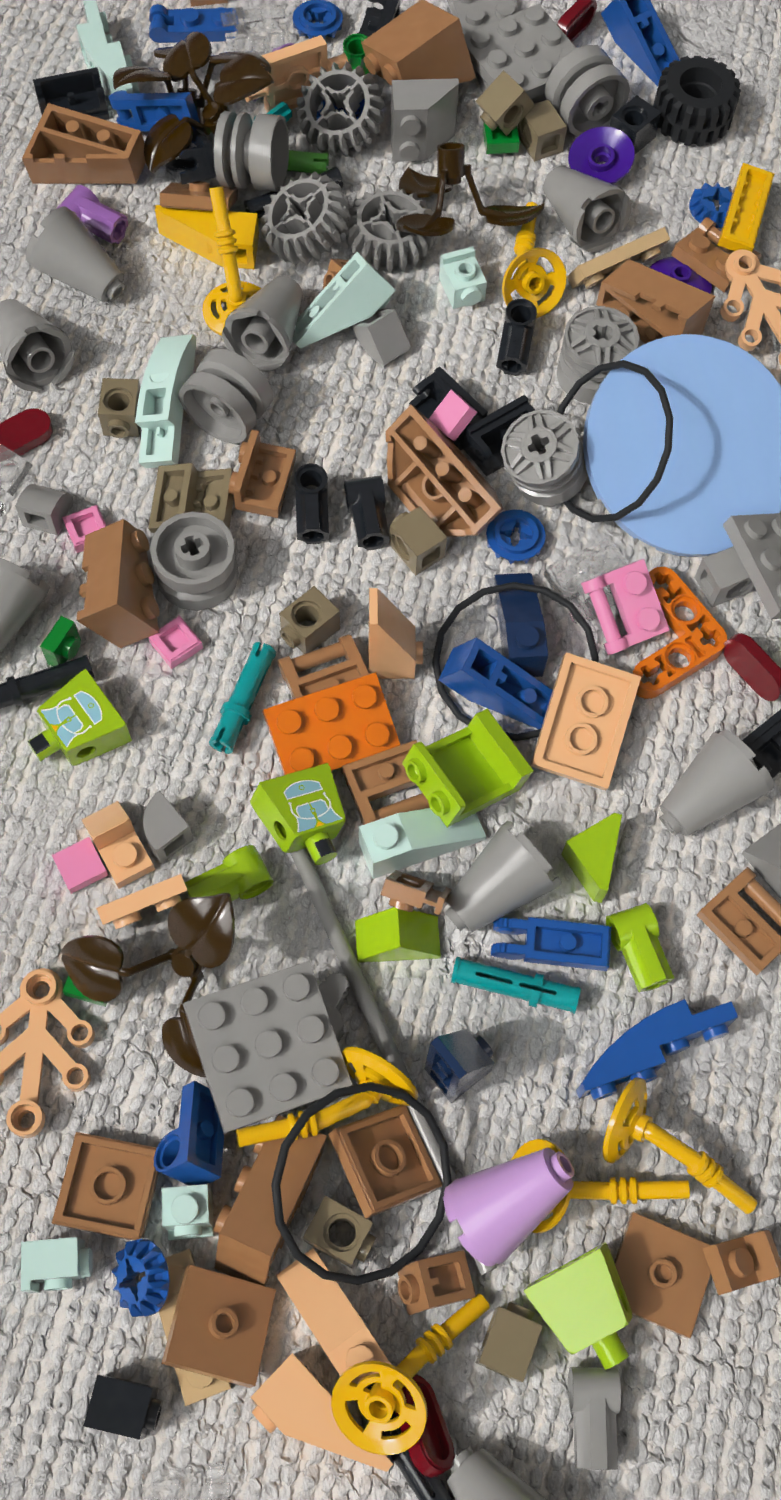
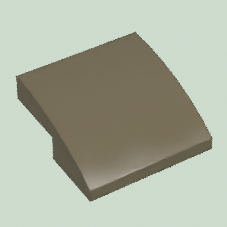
M193 463L159 466L148 526L150 532L155 533L163 522L176 514L192 511L208 513L223 521L228 529H230L234 495L229 493V482L233 469L197 471Z

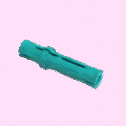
M261 642L253 644L251 653L229 701L224 702L220 709L222 716L213 736L209 740V745L219 752H222L224 746H226L225 753H232L243 725H247L252 717L250 715L251 707L276 656L275 649L264 643L261 650H259Z
M458 956L451 978V983L454 984L459 983L491 993L529 1001L528 1006L537 1008V1004L570 1011L573 1014L576 1012L581 987L578 986L573 987L546 980L543 974L536 973L534 977L462 959Z

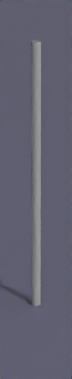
M306 848L290 853L383 1059L398 1068L412 1082ZM418 1095L417 1101L422 1104V1101ZM407 1106L443 1184L439 1144L424 1116L411 1106ZM450 1165L451 1179H452V1182H453V1181H454L455 1179H457V1178H456V1176H455V1174H454V1171H453V1169H452V1167H451V1165ZM458 1223V1226L463 1234L464 1232ZM473 1257L481 1275L497 1268L496 1264L492 1267L485 1266Z

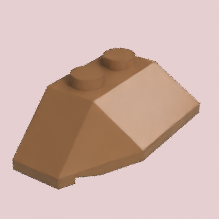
M410 405L386 430V442L388 443V486L410 512L421 506L447 538L477 536L504 509L491 485L457 446L416 407Z

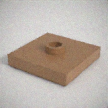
M203 181L183 185L172 182L160 192V206L213 211L209 188L220 186H213ZM223 187L228 210L238 200L237 187Z
M400 1105L340 1126L328 1134L365 1219L434 1192L442 1187V1182L405 1105Z
M76 1132L52 1224L128 1240L143 1239L159 1172L154 1167V1155L157 1148Z
M635 1212L631 1213L614 1263L632 1310V1315L686 1339H690L711 1275L702 1248L711 1245Z
M188 1265L185 1268L161 1364L248 1388L256 1386L276 1289L194 1265Z

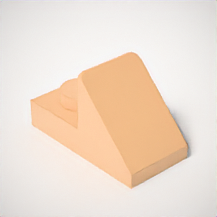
M118 801L82 819L118 889L155 870L150 857L134 830L130 818Z

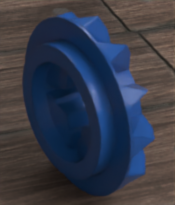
M306 1L300 4L293 13V27L298 30L299 36H308L309 39L320 35L324 39L326 36L335 38L336 32L342 30V12L335 4L329 1Z
M717 182L712 187L704 183L701 189H695L689 202L692 216L699 223L708 217L716 223V228H723L733 194L731 186L723 188ZM713 200L719 201V205H721L718 211L716 206H714Z
M517 509L499 513L488 524L486 531L487 547L495 552L496 559L502 557L507 559L510 564L515 561L527 563L530 558L539 556L546 537L544 527L538 518L529 512ZM516 527L519 528L520 540L516 546H512L510 537Z
M148 1239L126 1242L125 1249L116 1253L118 1266L111 1270L117 1277V1284L113 1291L120 1292V1307L129 1308L132 1317L154 1315L163 1307L169 1292L170 1278L166 1259L160 1248ZM145 1272L146 1276L142 1277L141 1281L137 1283L136 1276L139 1273Z

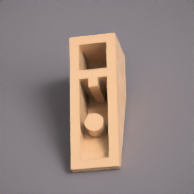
M369 588V674L376 672L378 679H415L416 664H423V641H416L415 626L378 588Z
M314 1248L305 1253L306 1256L329 1271ZM298 1260L276 1275L340 1376L349 1367L364 1361H380L391 1364L336 1281L322 1279ZM379 1372L361 1374L351 1382L358 1384L364 1377L371 1374H379Z
M293 1353L251 1396V1399L257 1404L252 1414L269 1433L278 1428L286 1436L386 1472L393 1465V1462L387 1455L367 1452L354 1445L345 1437L333 1417L331 1408L332 1395Z

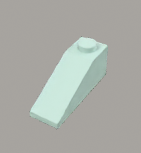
M356 252L298 317L293 342L301 349L372 317L378 310L383 309L388 304L391 295L396 290L363 256Z
M431 808L401 812L359 826V845L372 879L486 840V835L477 813L448 828L441 818L433 813Z

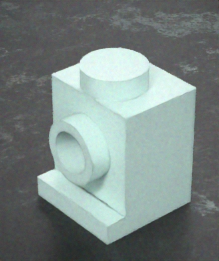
M474 247L441 254L439 280L452 308L472 306L478 302L485 301L487 281L475 257Z
M208 1184L161 1188L162 1226L168 1230L169 1241L214 1237L213 1194Z
M79 1237L21 1242V1291L30 1294L39 1293L40 1283H44V1291L72 1289V1280L85 1279V1277L92 1276V1249L85 1248V1240Z

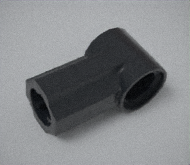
M526 299L512 300L505 310L503 331L496 367L501 369L504 374L516 376L527 370L537 309L531 301Z
M309 463L299 467L294 477L297 540L303 541L306 544H320L322 541L329 539L328 477L323 467ZM313 485L317 486L318 488L311 490L306 489L305 487Z
M382 476L344 480L348 513H352L358 547H363L367 551L380 549L381 546L389 543V531L384 511L386 501Z

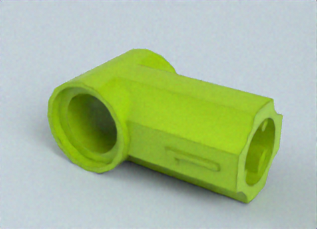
M248 845L231 852L224 858L221 865L184 883L189 897L230 893L231 899L234 901L238 898L247 900L256 897L268 890L274 881L256 847Z
M647 903L606 916V926L611 927L612 944L617 951H622L638 992H648L672 982L674 975L658 940L660 935L659 926L652 908Z

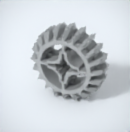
M347 61L343 68L339 69L338 64L333 62L331 71L327 72L325 68L320 67L321 75L318 78L313 75L309 76L311 86L301 85L303 97L297 98L299 110L296 111V117L301 122L299 128L302 134L307 135L306 139L310 145L316 144L318 151L322 153L328 149L330 155L334 157L339 149H341L343 155L348 156L349 148L351 147L360 152V143L362 141L371 145L370 133L379 134L380 128L377 123L384 121V114L381 110L384 108L385 103L383 98L380 97L381 89L377 83L374 84V78L370 73L365 74L363 68L359 65L353 70L351 64ZM365 98L363 112L357 120L355 113L360 107L359 103ZM324 100L326 103L325 107L320 112L321 117L317 120L318 108Z
M314 172L308 176L302 173L299 180L291 177L288 185L285 187L279 185L280 191L277 195H270L271 204L263 206L265 215L260 218L263 226L261 232L267 242V246L280 259H283L285 262H292L295 265L300 261L308 265L312 257L320 260L323 252L328 251L332 253L331 246L334 243H342L340 234L348 231L346 222L351 219L349 214L350 205L340 185L336 184L326 174L321 176Z
M391 186L388 191L383 192L376 188L373 195L364 192L362 199H355L352 208H349L351 219L346 222L348 231L345 232L348 249L352 250L353 255L358 252L370 264H374L376 270L386 267L390 273L394 267H398L404 272L407 264L416 267L419 259L425 260L428 251L432 249L434 236L429 237L401 232L396 228V222L403 216L410 214L433 215L432 209H428L426 200H418L416 193L407 195L404 188L396 192L392 190Z

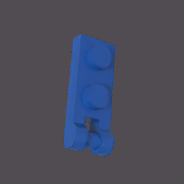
M156 4L149 10V20L151 22L149 25V36L154 42L178 43L192 32H201L210 42L238 41L237 8L166 9L165 6Z
M120 90L108 97L112 109L117 111V124L134 128L141 132H149L160 119L170 114H175L179 120L187 116L200 122L191 92L127 93L125 90Z

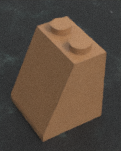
M425 0L418 1L361 42L365 53L364 63L369 72L385 79L391 86L392 80L458 78L459 83L476 78L460 19Z

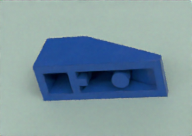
M613 0L602 11L601 15L615 43L658 87L664 68L669 67L672 61L680 60L651 1Z
M477 637L452 649L438 679L467 700L536 729L542 728L553 691Z

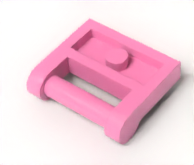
M644 559L637 560L581 583L584 593H589L606 639V643L603 645L607 655L617 653L632 645L669 631ZM607 585H609L627 633L626 635L621 636L603 589Z

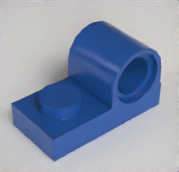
M195 1080L182 1088L179 1127L163 1137L154 1155L156 1171L188 1186L207 1184L221 1178L224 1132L210 1088Z

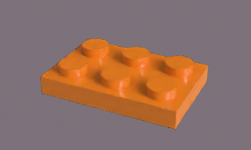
M376 672L262 710L284 775L328 763L331 771L342 768L343 765L400 746Z

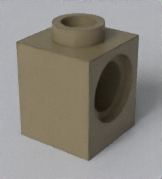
M504 70L475 101L483 111L480 116L483 122L492 131L498 127L506 136L535 106L525 90Z
M549 100L535 104L529 113L518 123L517 127L519 140L534 162L563 152L567 130L566 124Z
M102 378L98 417L103 436H113L116 438L140 436V426L135 423L140 393L139 379Z
M419 506L410 513H401L393 520L392 524H390L389 545L416 576L445 557L447 537Z
M315 586L279 613L281 625L279 632L281 637L289 647L293 649L297 647L303 654L314 651L340 630V610ZM303 621L315 622V624L311 626L300 625V623Z
M324 1196L303 1236V1240L352 1268L356 1259L363 1263L365 1262L377 1237L370 1234L373 1227L372 1221ZM338 1222L349 1223L356 1233L354 1241L346 1247H338L329 1239L330 1229Z
M511 1302L508 1303L507 1309L500 1306L495 1308L475 1363L516 1382H524L543 1325L532 1321L535 1313Z

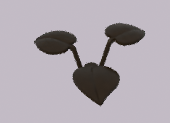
M192 32L184 40L179 41L173 46L163 62V71L172 74L171 81L173 82L181 81L190 74V77L208 104L202 111L204 124L187 116L179 120L175 114H170L160 119L150 129L145 140L144 157L146 165L153 175L161 166L171 162L183 150L187 149L193 137L191 126L201 130L206 136L210 135V133L215 136L220 114L224 111H230L228 105L239 102L274 83L273 78L255 56L251 54L240 55L223 67L220 72V81L214 85L213 101L195 71L205 66L210 60L212 47L208 38L201 32Z
M173 46L155 49L154 56L165 59ZM244 51L219 53V55L209 57L210 61L203 85L208 91L216 65L228 63L243 54L255 56L270 74L271 66L263 56L256 53ZM129 66L119 68L113 75V87L115 90L122 85L133 82L164 81L168 93H175L171 83L172 74L170 72L160 71L156 68ZM187 76L182 80L183 88H178L177 92H191L201 123V108L205 107V98L201 92L199 96L197 95V89L189 88Z
M447 142L437 145V177L420 174L408 167L399 181V191L404 188L407 195L416 193L417 198H426L433 194H438L436 211L433 215L410 214L403 216L396 222V228L401 232L429 237L442 236L451 232L455 227V220L453 218L441 217L444 193L450 192L453 189V185L461 183V177L464 175L466 176L478 212L481 216H486L487 223L501 226L526 224L544 210L545 203L537 206L491 205L484 207L471 174V164H465V145L457 142Z
M230 893L190 897L178 902L171 909L168 916V930L172 940L178 947L176 949L171 948L162 955L130 968L122 967L124 962L122 949L106 937L86 935L74 938L64 945L61 950L62 962L70 979L84 996L94 1001L107 1002L115 999L124 987L122 977H130L168 960L171 961L172 968L176 974L181 977H190V985L179 1008L180 1017H172L164 1022L162 1026V1040L167 1053L177 1065L191 1074L206 1078L183 1003L192 1000L199 982L204 979L202 971L205 968L220 966L228 959L232 952L235 937V917Z

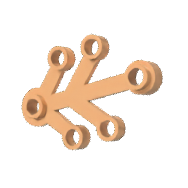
M736 250L730 254L725 263L726 275L731 281L727 299L720 309L721 317L728 322L736 321L744 311L741 297L744 287H746L752 296V301L745 327L738 337L739 346L745 351H752L758 346L762 339V334L759 330L762 316H764L781 344V314L778 309L781 310V294L766 290L760 281L778 284L781 287V270L760 264L758 257L751 251ZM739 263L745 264L748 269L742 268ZM727 306H734L737 313H731ZM745 335H751L755 342H748L745 339ZM780 352V354H779V363H780V365H781V352Z
M46 968L36 969L28 973L21 982L20 997L0 1013V1026L2 1028L0 1045H2L9 1037V1028L30 1012L28 1028L0 1052V1085L4 1080V1073L25 1055L20 1101L10 1107L6 1116L8 1128L21 1138L36 1136L45 1125V1113L38 1105L44 1054L62 1074L63 1083L71 1091H82L88 1087L91 1081L89 1070L83 1064L75 1063L47 1031L48 1012H50L67 1029V1038L74 1047L86 1048L92 1044L95 1038V1031L90 1023L80 1020L61 999L64 989L61 978L57 973ZM40 985H49L50 990L46 996L36 997L35 992ZM78 1028H87L88 1035L84 1040H74V1032ZM73 1071H83L84 1077L80 1083L74 1085L69 1082V1077ZM27 1113H34V1124L29 1128H22V1117Z

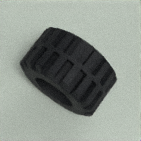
M694 55V58L686 56L681 57L680 61L674 60L669 64V67L664 68L659 79L653 105L662 112L658 128H661V133L664 136H670L671 141L676 143L680 141L686 146H691V144L704 146L706 142L713 144L717 142L718 138L722 139L726 135L727 130L730 129L741 89H739V79L735 78L736 74L732 69L726 68V64L723 62L718 63L714 61V58L708 57L706 59Z

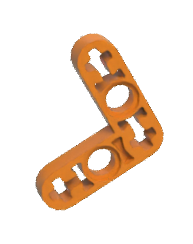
M656 567L649 572L653 586L655 582L659 585L664 583L668 585L667 590L660 587L658 589L655 588L667 624L679 638L640 661L635 666L632 674L641 676V678L643 674L647 678L656 674L659 667L662 670L656 677L654 684L650 681L643 683L640 680L636 695L644 699H652L659 696L717 659L722 654L725 647L724 643L727 641V634L723 627L672 569L667 567ZM670 597L672 601L668 604L667 601ZM680 606L687 607L694 613V618L689 621L681 620L676 616L675 609ZM699 623L702 624L700 630L697 627ZM702 638L706 640L713 638L715 640L714 646L710 643L703 645L701 643ZM673 653L683 654L687 658L689 665L684 668H677L670 663L668 656Z

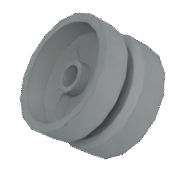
M584 45L564 56L552 69L546 81L544 94L561 116L568 130L574 135L579 136L589 129L608 126L611 116L626 104L630 87L626 77L613 65L612 60L598 45Z
M220 348L210 350L196 369V373L191 374L178 393L184 411L198 427L209 435L232 444L241 443L245 440L255 426L256 420L261 418L273 401V390L261 371L243 356L231 350Z
M192 511L176 514L163 522L153 534L150 553L159 590L170 603L181 609L200 611L214 608L228 599L236 588L239 572L232 532L223 521L208 513Z

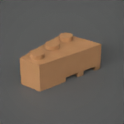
M48 103L22 160L32 184H136L146 163L144 157L145 143L140 130Z
M629 259L601 281L596 305L615 308L628 315L637 326L640 340L646 344L672 335H702L715 296Z
M125 519L85 535L82 569L85 572L88 571L87 583L80 585L79 590L80 596L82 598L85 597L84 609L77 612L76 621L119 648L160 633L157 619L160 615V610L154 599L152 587L154 574L149 566L147 555L149 542L142 530L135 528Z
M278 1115L275 1121L287 1118ZM318 1132L317 1136H312L311 1133H308V1138L304 1139L301 1135H298V1140H295L289 1148L280 1184L284 1222L288 1228L297 1208H300L322 1157L327 1138L322 1133ZM285 1138L255 1144L253 1152L258 1154L252 1167L244 1165L234 1187V1191L239 1194L232 1207L224 1205L214 1227V1231L219 1233L214 1269L229 1276L266 1286L268 1282L270 1267L278 1249H282L285 1242L275 1224L271 1187L280 1147Z

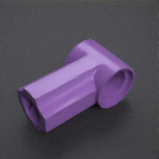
M77 185L57 207L65 206L74 211L92 234L111 244L114 242L119 244L125 237L128 227L127 216L100 203L96 195L85 186Z

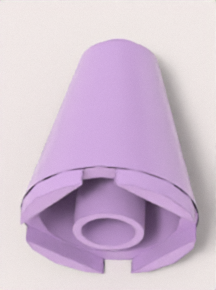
M545 1148L455 1179L445 1188L443 1201L449 1222L451 1223L457 1219L464 1232L457 1237L463 1247L485 1266L492 1267L497 1263L500 1264L506 1261L573 1188L572 1177L575 1174L573 1166L562 1152L558 1151L556 1153L550 1148Z

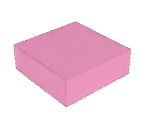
M450 390L429 420L448 438L456 441L477 411L460 395Z
M97 505L62 517L77 553L84 551L85 535L106 527V523Z
M180 615L159 629L160 633L148 637L151 645L171 669L203 649L200 639Z
M90 837L52 855L71 894L108 876Z

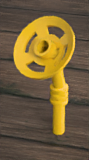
M220 186L209 188L217 228L214 237L219 239L216 241V246H220L217 252L222 255L226 283L215 287L206 296L203 303V317L207 326L213 332L222 336L227 316L247 300L246 298H250L261 288L252 283L240 281L235 253L239 249L238 246H234L237 238L232 236L235 234V230L231 229L224 188ZM212 302H216V310L220 316L218 319L215 318L211 311ZM222 302H226V311L221 307Z
M528 202L526 206H537L535 202ZM536 217L532 221L523 224L521 230L517 232L514 252L517 257L510 263L505 272L502 293L504 301L508 305L513 300L511 293L516 290L521 297L535 305L537 309L536 318H539L550 312L560 301L566 286V270L557 254L546 248H534L536 234L534 233ZM539 257L546 258L551 263L554 271L546 273L545 269L537 264ZM517 268L516 272L514 273L513 279H511L513 272ZM550 285H553L552 291L549 294V296L541 304L538 305L537 301L543 298L547 293Z
M346 1047L341 1052L348 1073L357 1084L373 1082L403 1089L413 1098L418 1099V1091L411 1080L387 1060L358 1047ZM349 1063L353 1064L356 1072L350 1067ZM366 1091L357 1093L311 1116L299 1135L303 1139L308 1138V1133H311L312 1136H317L319 1130L363 1111L372 1104H378L380 1099L393 1104L410 1105L402 1099L378 1092ZM298 1111L296 1117L293 1113H288L287 1119L236 1129L239 1148L286 1138L303 1111Z
M639 1077L632 1079L620 1095L610 1117L603 1142L604 1160L613 1164L630 1149L635 1140L642 1143L648 1140L687 1166L688 1174L693 1176L698 1182H701L706 1188L713 1187L745 1214L753 1212L757 1206V1200L725 1175L724 1168L719 1163H716L704 1151H695L653 1123V1118L646 1115V1081Z
M535 1139L522 1145L511 1160L545 1148H550L556 1153L560 1151L564 1154V1152L553 1142ZM610 1177L609 1182L573 1181L571 1191L549 1213H553V1215L542 1221L532 1233H543L556 1226L564 1216L570 1199L610 1200L611 1204H617L618 1200H620L621 1204H627L628 1200L631 1201V1204H637L638 1199H689L688 1180L637 1181L635 1177H630L629 1181H626L625 1177H620L618 1182L615 1177Z
M478 1293L476 1297L469 1300L441 1325L437 1323L432 1325V1331H425L423 1333L424 1338L418 1337L415 1341L416 1346L397 1366L380 1361H364L354 1364L341 1374L332 1392L331 1408L337 1426L349 1441L367 1452L378 1455L399 1454L417 1443L426 1426L427 1405L421 1389L412 1378L427 1362L435 1363L437 1356L442 1357L445 1354V1349L450 1350L453 1347L452 1341L490 1309L489 1303L483 1295ZM379 1372V1374H371L364 1377L358 1384L351 1382L361 1374ZM374 1383L371 1390L365 1388L369 1384ZM404 1386L411 1393L415 1406L406 1403L405 1395L401 1390ZM358 1400L361 1413L369 1420L365 1429L352 1417L347 1401ZM396 1411L399 1415L391 1419L393 1412ZM405 1421L410 1425L401 1434L382 1436L383 1431L395 1430L402 1426Z

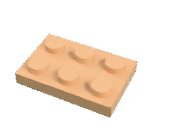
M566 652L563 655L530 766L607 790L641 676Z
M179 874L96 909L103 925L113 923L115 929H120L142 920L140 915L142 910L155 906L159 913L174 907L178 902L182 901L180 895L188 890L182 875Z

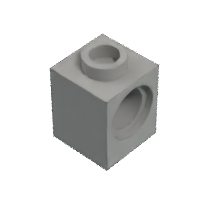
M734 546L702 558L694 577L711 607L748 594L754 587Z

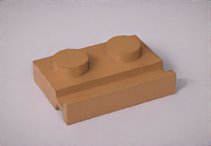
M395 870L385 879L381 895L390 898L388 904L400 910L413 912L414 907L422 909L425 904L435 907L434 914L440 915L447 905V899L452 889L446 887L443 892L433 889V882Z

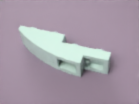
M83 0L87 23L78 24L76 28L81 52L87 68H98L101 85L107 97L120 90H125L127 93H140L137 82L128 83L118 87L116 90L114 89L113 75L115 71L122 67L133 66L130 54L124 55L120 41L113 42L111 34L105 35V33L109 32L105 11L99 12L96 0Z
M194 334L161 337L148 361L140 388L135 423L142 428L139 464L144 468L178 464L183 407L178 393L194 371L197 338Z

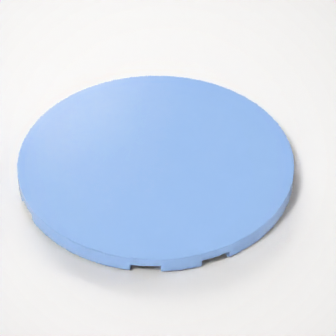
M697 334L672 335L653 340L633 350L620 360H626L649 369L665 388L673 414L672 451L661 481L642 506L621 519L614 521L622 530L634 539L638 538L644 543L655 547L658 551L678 556L702 557L733 547L723 527V524L731 516L780 513L781 386L760 361L727 341ZM626 368L613 369L605 376L588 408L584 424L583 452L587 474L598 500L601 499L610 514L619 512L640 497L653 480L665 448L666 417L659 393L643 374Z

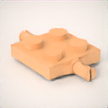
M322 35L261 55L271 66L270 76L273 78L274 83L245 98V100L250 102L264 97V107L267 112L281 102L287 103L290 109L297 108V98L303 97L301 85L311 86L309 76L313 75L318 78L321 75L320 67L325 68L327 72L331 71L333 62L338 64L339 69H342L346 61L348 62L345 53L328 59L327 43Z

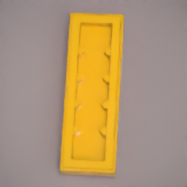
M746 163L742 164L718 246L733 251L743 249L752 252L774 173Z

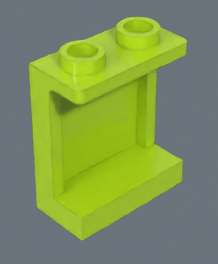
M488 708L475 714L467 727L427 746H424L421 741L413 744L402 762L408 778L419 787L428 800L433 813L441 818L447 828L519 791L534 772Z

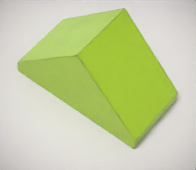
M613 813L567 840L561 853L594 902L602 903L608 892L622 814Z
M393 907L355 920L358 963L440 959L441 957L438 916L416 910L408 912Z

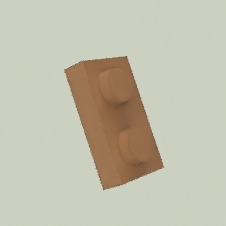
M251 430L248 442L243 441L240 446L238 460L241 464L238 472H232L229 482V493L234 495L236 510L278 518L296 461V450L261 443L260 432Z

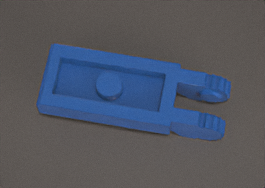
M502 917L493 922V930L496 932L511 935L525 934V945L496 943L491 945V956L509 960L524 959L523 962L600 971H607L609 968L611 927L532 917H528L527 920Z

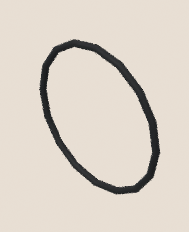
M626 360L598 365L581 377L568 392L557 411L564 415L566 407L583 384L602 371L626 368L643 374L660 396L666 417L665 448L653 480L640 497L615 514L595 516L576 508L570 499L563 502L571 513L592 523L617 521L642 506L661 481L672 451L673 414L665 388L648 368Z
M510 582L482 588L455 606L438 631L432 666L438 693L458 720L469 725L472 719L461 713L446 692L444 684L438 679L441 675L439 660L444 635L460 611L484 595L511 589L544 594L568 608L585 631L591 660L599 662L592 628L572 602L543 586ZM541 729L519 734L505 733L512 741H521L539 737Z
M373 1082L335 1089L303 1111L281 1144L271 1183L275 1224L296 1260L322 1279L361 1285L393 1276L424 1251L444 1218V1191L452 1182L448 1144L431 1111L405 1090ZM373 1091L399 1097L424 1116L440 1147L443 1184L436 1215L417 1246L388 1268L355 1276L327 1271L300 1251L284 1222L280 1184L289 1148L309 1118L338 1097Z

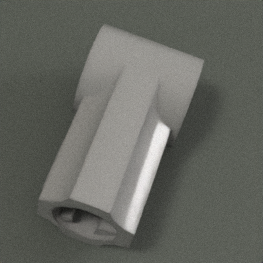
M570 1367L568 1373V1400L570 1412L574 1413L575 1468L618 1470L616 1414H619L621 1409L619 1371L617 1368L605 1370L599 1367Z

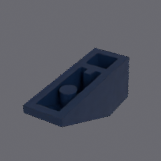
M532 573L494 575L495 586L510 582L535 585ZM516 589L495 593L502 655L533 677H543L548 660V648L544 618L537 593Z
M463 1029L438 1036L430 1042L424 1070L449 1102L452 1103L491 1072L495 1064L491 1059L494 1053L483 1037L479 1034L473 1037L468 1029Z

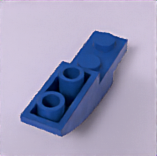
M684 999L644 1018L620 1036L596 1061L576 1090L579 1099L588 1095L592 1096L593 1101L609 1097L618 1092L616 1085L630 1081L635 1077L642 1078L648 1083L658 1078L656 1071L666 1063L662 1050H664L666 1056H670L690 1047L688 1041L703 1036L705 1042H709L729 1034L728 1027L738 1018L732 1001L692 1015Z

